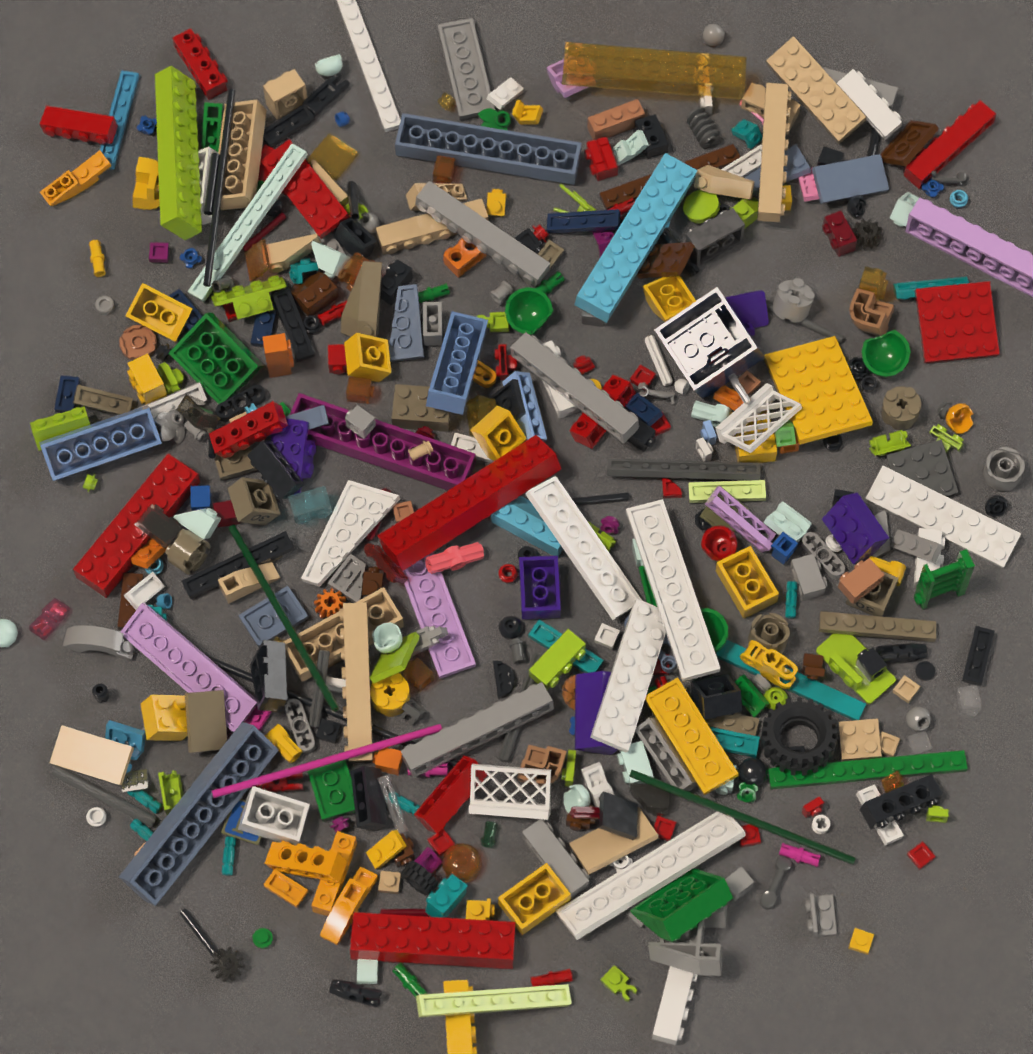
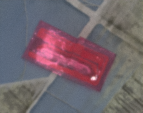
M54 598L42 609V614L29 626V630L42 640H45L65 618L70 608Z

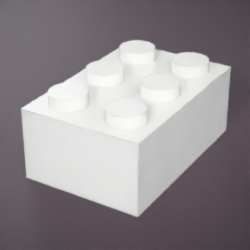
M253 786L248 792L238 830L280 843L281 841H287L292 845H297L300 841L310 804Z

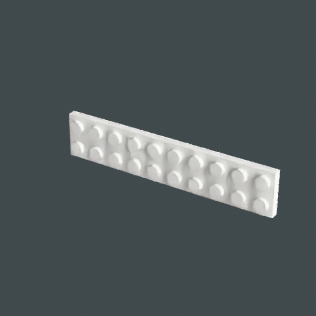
M663 499L627 508L626 514L682 682L720 672L721 668Z
M715 812L557 909L556 913L576 940L742 839L746 836L745 831L734 818L720 812Z

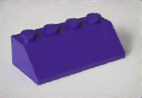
M598 671L575 675V750L612 755L618 751L614 747L590 738L611 672Z

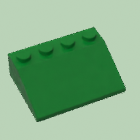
M205 313L169 352L197 383L200 382L202 388L218 404L231 398L264 366L213 313Z
M693 868L662 887L631 909L630 912L660 938L673 942L679 940L681 935L688 930L694 929L702 920L711 917L713 912L725 907L727 902L733 899V896L724 877Z

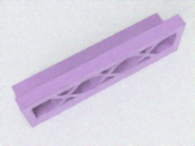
M717 486L705 505L760 552L770 550L773 544L771 541L776 534L722 487ZM718 493H720V494L724 497V501H725V502H723V501L717 496ZM730 506H735L738 509L739 514L736 513ZM745 518H749L752 521L753 526L750 525L745 520ZM763 530L769 536L766 538L759 531Z

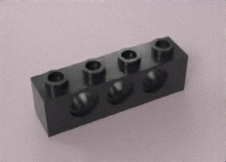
M930 774L865 801L860 811L871 830L877 827L882 829L893 820L899 822L910 813L915 815L921 812L924 807L928 806L931 808L939 804V799L943 796V793L933 775ZM899 801H902L906 806L901 805ZM882 808L887 809L889 813L884 812Z

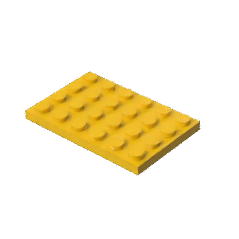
M835 336L765 354L764 361L777 392L800 403L802 409L789 419L794 425V432L799 444L872 425V418ZM789 406L784 408L785 410H791L793 407Z

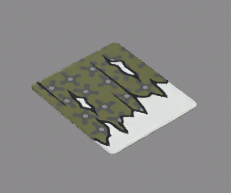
M147 769L130 771L125 774L122 792L148 788Z

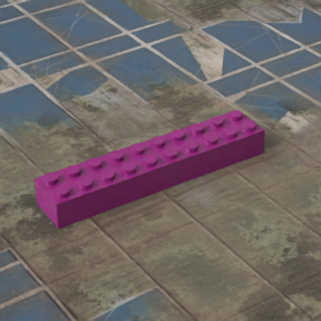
M301 393L298 394L289 414L292 415L325 405L329 424L308 430L307 440H315V445L445 490H449L469 478L476 465L475 453L376 419V426L363 439L346 427L345 416L349 410ZM423 441H429L434 451L430 452V455L426 454L413 461L408 450L423 444Z

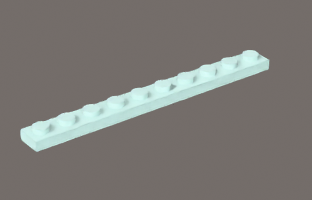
M294 144L290 145L218 247L214 255L211 285L213 281L222 278L308 155L305 150ZM205 267L187 291L191 296L202 302H205L213 291L212 286L206 287L203 285Z

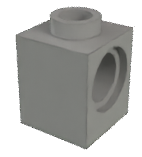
M358 405L354 409H350L345 416L346 427L363 439L376 426L375 417Z
M742 866L725 879L734 902L754 886L753 879Z

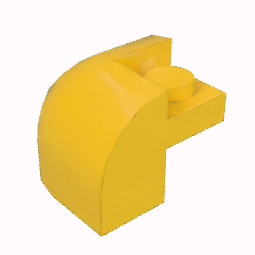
M139 157L136 167L133 208L155 209L160 206L158 161Z

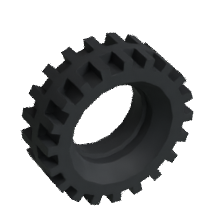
M797 697V702H792L791 698L786 699L785 705L778 702L775 710L770 709L768 711V717H765L763 720L761 747L762 749L764 748V756L771 758L770 764L773 767L778 764L780 765L779 771L783 773L785 769L791 770L790 775H795L796 771H802V776L807 775V770H812L813 773H816L820 765L824 768L827 766V760H832L836 750L838 729H836V720L831 719L832 713L829 710L824 712V705L821 703L815 706L812 699H809L807 703L802 702V697ZM792 725L807 726L816 733L817 744L809 751H791L782 744L781 733L785 728Z

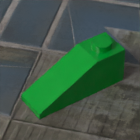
M204 102L201 149L210 147L217 152L219 151L224 104Z

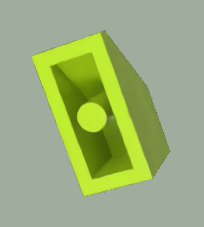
M755 197L752 199H742L732 207L744 222L745 228L758 219L759 201Z

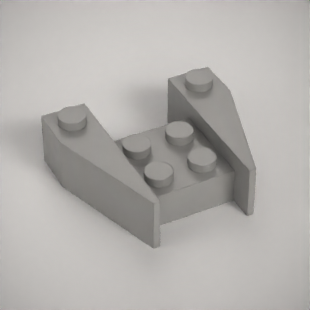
M727 905L713 912L711 917L699 922L694 929L685 932L677 941L670 942L660 938V942H648L650 960L698 975L721 976L723 961L721 944H703L704 927L726 928Z

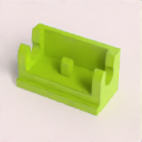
M175 770L169 775H166L165 772L158 773L166 816L183 797L180 774L178 775Z

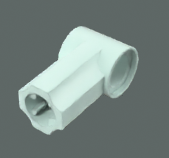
M695 401L691 417L703 421L710 420L712 426L717 427L731 414V409L722 404L714 406Z

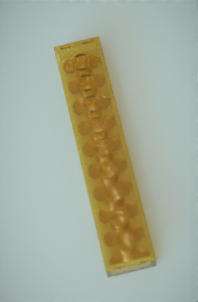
M565 42L562 85L742 99L745 90L746 57Z

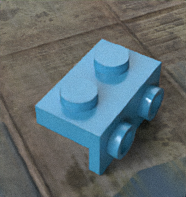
M111 720L108 721L105 739L124 745L128 741V746L134 747L131 759L137 760L144 751L145 731Z

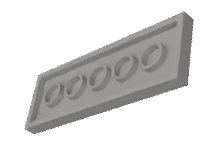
M473 18L438 24V32L459 120L477 117L478 113L483 109L492 108L495 110L494 105L487 100L488 94L491 92Z

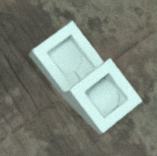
M637 130L627 140H620L612 148L617 165L619 166L645 150L649 144L642 130Z
M358 959L357 983L377 984L378 960Z

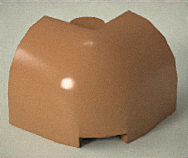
M857 288L849 311L852 322L858 329L866 333L882 336L889 329L888 323L894 311V305L877 301L874 292Z
M528 745L520 768L551 770V784H553L562 772L567 751L547 746V749ZM518 773V781L524 783L528 780L523 773ZM537 775L533 778L540 786L546 783V775Z

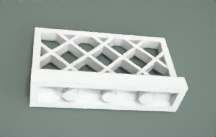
M768 383L750 397V403L746 405L743 403L715 427L719 442L725 444L728 441L752 453L802 409L800 403L774 391L773 386ZM776 399L780 401L779 403H772ZM783 407H793L791 410L783 411ZM780 408L779 412L770 413L771 409ZM767 410V414L759 415L762 411ZM781 417L778 421L770 422L771 418ZM767 419V423L757 424V421ZM754 421V425L746 426L749 422ZM768 428L763 433H757V430ZM754 430L755 434L744 435V432ZM741 433V436L733 437L735 434ZM755 440L750 445L744 443V441Z
M472 764L469 814L548 820L551 814V770ZM476 770H484L488 777L481 782L476 777ZM498 771L504 772L509 777L502 784L494 776ZM518 773H523L528 778L522 785L514 778ZM537 775H546V783L541 787L533 779ZM490 778L498 785L492 792L484 785ZM509 780L518 787L511 794L504 787ZM530 781L538 789L531 796L523 788ZM480 787L488 794L484 799H475V791ZM499 789L508 796L503 801L498 800L493 795ZM519 790L527 797L524 802H518L513 797ZM541 792L546 798L545 804L537 803L533 797Z

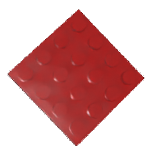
M990 281L915 289L924 363L990 357L1000 354Z

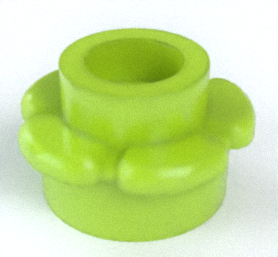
M87 474L83 488L88 490L87 492L90 489H95L98 480L95 479V474Z

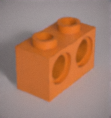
M463 238L453 248H448L443 255L444 264L458 278L486 257V253L480 252L477 246L467 243Z

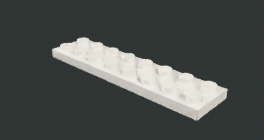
M882 466L865 498L866 501L920 528L942 530V537H945V540L963 549H967L969 552L1001 568H1004L1021 536V533L885 466Z
M556 476L525 493L612 620L630 611L636 599L642 600Z
M636 599L633 603L590 736L592 739L623 752L629 751L666 634L658 607L640 599Z

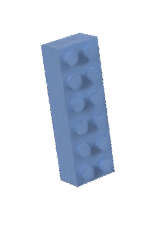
M451 312L428 391L427 407L463 415L488 324L487 319Z
M148 405L39 442L53 481L162 444Z

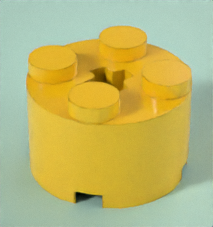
M397 673L379 682H372L370 686L372 706L377 712L387 717L402 714L404 710L401 708L405 702L410 701L409 685L406 679L400 673Z

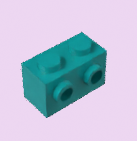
M453 874L448 879L444 878L438 886L439 889L435 893L431 892L427 897L425 912L431 917L446 918L465 897L468 885Z

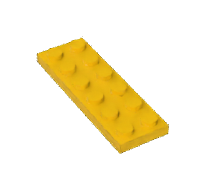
M678 677L646 695V703L704 795L739 776Z

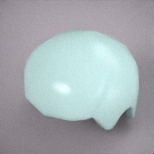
M340 54L321 59L315 63L318 74L326 77L339 73L343 66Z
M0 619V647L8 648L16 641L18 635L17 627L11 620Z
M391 622L377 626L372 632L374 646L381 653L394 652L403 641L399 627Z
M575 784L569 786L571 789L563 795L567 813H570L571 807L574 806L589 807L591 799L589 791L583 785Z

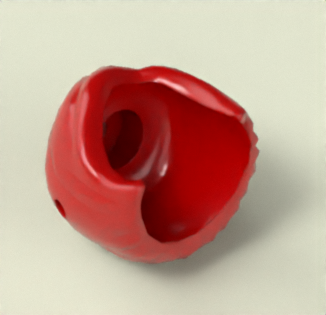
M717 525L704 532L701 539V547L710 559L720 561L736 553L737 537L729 527Z

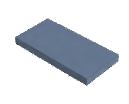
M881 154L812 168L821 204L852 198L855 195L863 196L889 190Z

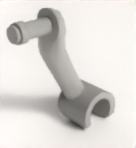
M639 383L638 389H646L640 392V396L670 397L671 404L676 403L674 392L648 389L646 383Z

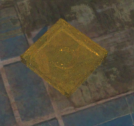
M329 133L307 158V162L311 164V161L314 159L336 181L358 156V152Z

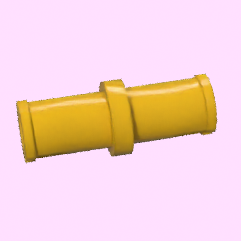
M92 240L89 242L91 251L90 262L93 263L94 276L103 277L106 275L101 242L99 240Z

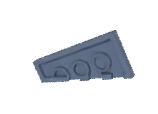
M796 144L784 151V155L788 156L787 167H783V172H787L786 182L811 173L809 164ZM761 167L744 177L754 181L752 196L759 194Z
M417 284L398 286L392 333L389 341L390 362L424 358Z

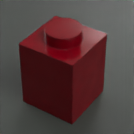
M231 500L213 503L214 511L221 518L217 528L240 524L235 515Z

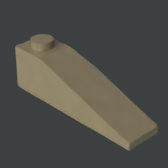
M363 261L342 313V334L351 337L355 333L374 337L378 336L382 262Z

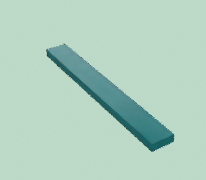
M727 640L725 646L716 653L717 658L753 675L760 674V671L748 666L740 659L739 656L741 653H744L746 648ZM798 672L795 675L796 681L792 687L786 689L807 700L812 699L818 705L821 703L825 708L853 721L860 719L866 703L814 679H809ZM780 677V681L784 684H787L791 681L785 680Z

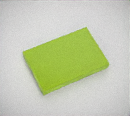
M417 632L402 637L403 641L400 647L394 652L381 653L370 676L373 683L405 670L420 637Z

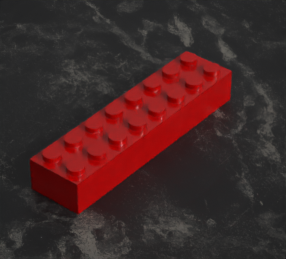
M167 454L73 568L76 578L107 598L122 580L123 574L127 573L134 565L132 564L131 557L154 536L157 537L191 495V486H198L201 483L198 473L170 454Z
M353 912L350 957L354 960L369 959L386 962L513 969L515 922Z

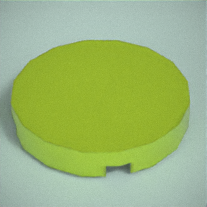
M697 190L686 198L683 210L691 222L704 223L706 220L717 215L720 210V202L716 194Z

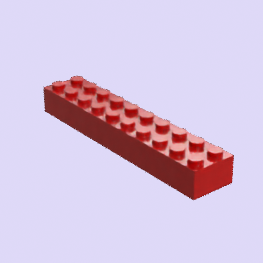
M534 435L377 535L384 552L404 571L560 471L561 466L557 455L537 435Z

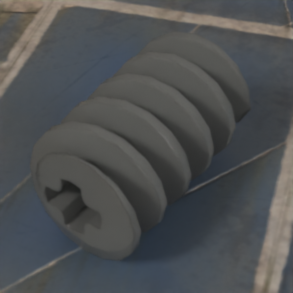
M705 107L693 110L687 116L686 122L693 131L694 136H696L702 148H710L716 145L721 140V137L717 136L719 131L714 130L716 128L715 124H711L712 119L708 118L709 114L705 112Z

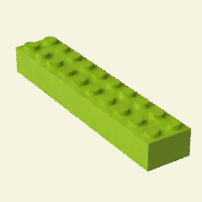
M169 66L155 74L160 225L183 240H187L202 232L196 84L193 79L173 66Z

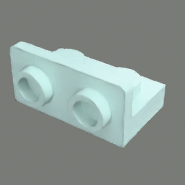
M783 501L764 521V524L780 535L784 532L797 543L812 525L809 520Z

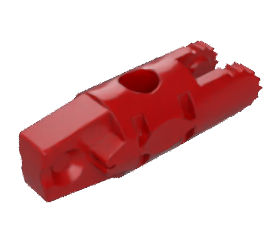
M303 772L254 787L270 792L303 790L302 784H288V780L302 779Z

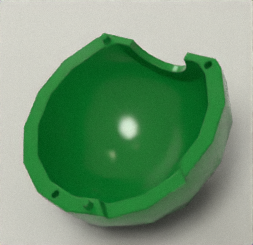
M530 287L518 289L512 293L505 307L508 323L521 334L525 332L529 335L535 334L553 313L552 303L547 295L537 288Z
M896 330L865 340L861 351L866 367L874 374L883 377L893 376L903 371L908 364L911 354L908 341Z
M702 608L700 610L714 651L717 653L727 642L728 625L724 616L718 611Z

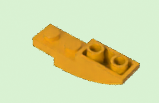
M99 150L72 172L66 171L40 191V193L50 206L59 204L76 196L99 181L98 176L112 165Z
M360 866L354 877L348 880L323 926L320 937L336 945L339 944L353 922V912H358L359 907L377 881V874Z

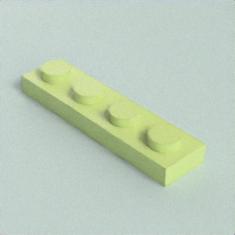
M765 480L688 483L689 503H706L717 486H721L738 501H766Z

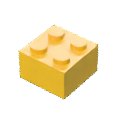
M355 333L344 342L348 376L380 382L391 374L387 339Z
M148 353L127 363L129 367L127 374L130 378V384L133 389H136L137 397L141 404L145 403L146 405L167 396L164 383Z
M496 406L470 430L487 458L494 461L527 439L511 412L500 406Z
M150 695L140 703L147 740L182 741L188 736L185 696Z

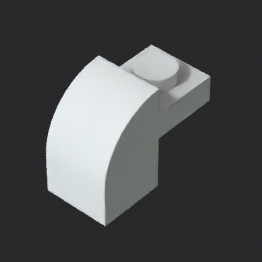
M600 762L581 769L585 780L584 784L589 791L590 798L595 807H600V794L602 792L614 795L612 787L606 780Z

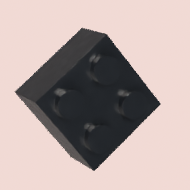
M728 673L691 681L692 701L704 719H715L718 716L734 715L737 712H742L741 690Z

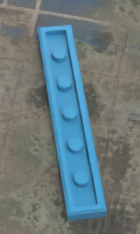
M123 70L120 73L109 116H114L118 128L112 144L105 143L100 146V151L112 165L108 169H115L138 84L139 73Z

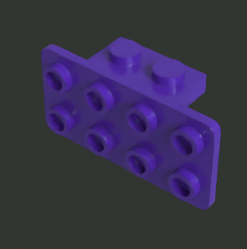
M763 290L726 297L751 336L755 335L754 328L768 325L767 304Z
M286 418L288 426L279 433L271 434V441L301 480L303 478H311L314 471L313 457L316 453L315 440H307L309 423L304 420ZM301 488L293 495L294 497L300 496Z

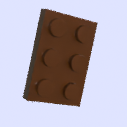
M910 120L881 153L882 162L907 166L916 154L923 149L924 145L933 138L939 128L934 123Z
M691 242L654 245L636 276L639 279L680 276L695 246Z

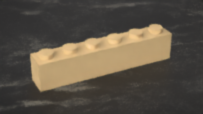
M482 198L463 203L488 220ZM428 213L376 227L377 238L383 255L393 254L402 249H411L420 244H429L438 239L444 240L458 234L451 232L442 222L435 221Z

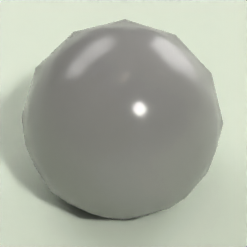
M718 24L706 26L703 32V41L709 46L721 44L724 40L723 28Z
M363 213L361 215L363 218L357 221L373 235L376 232V227H379V220L373 213Z
M914 707L906 715V722L912 730L923 731L930 725L931 716L927 709L923 707Z

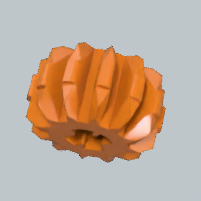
M331 588L330 592L327 593V590L324 589V595L317 594L318 600L314 601L316 606L315 612L320 613L321 619L326 616L328 618L343 608L346 597L341 596L340 590L334 593V589Z

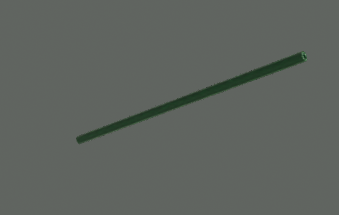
M235 525L230 526L229 531L331 710L336 712L339 710L337 702Z
M631 770L629 777L849 864L853 865L856 857L638 771Z

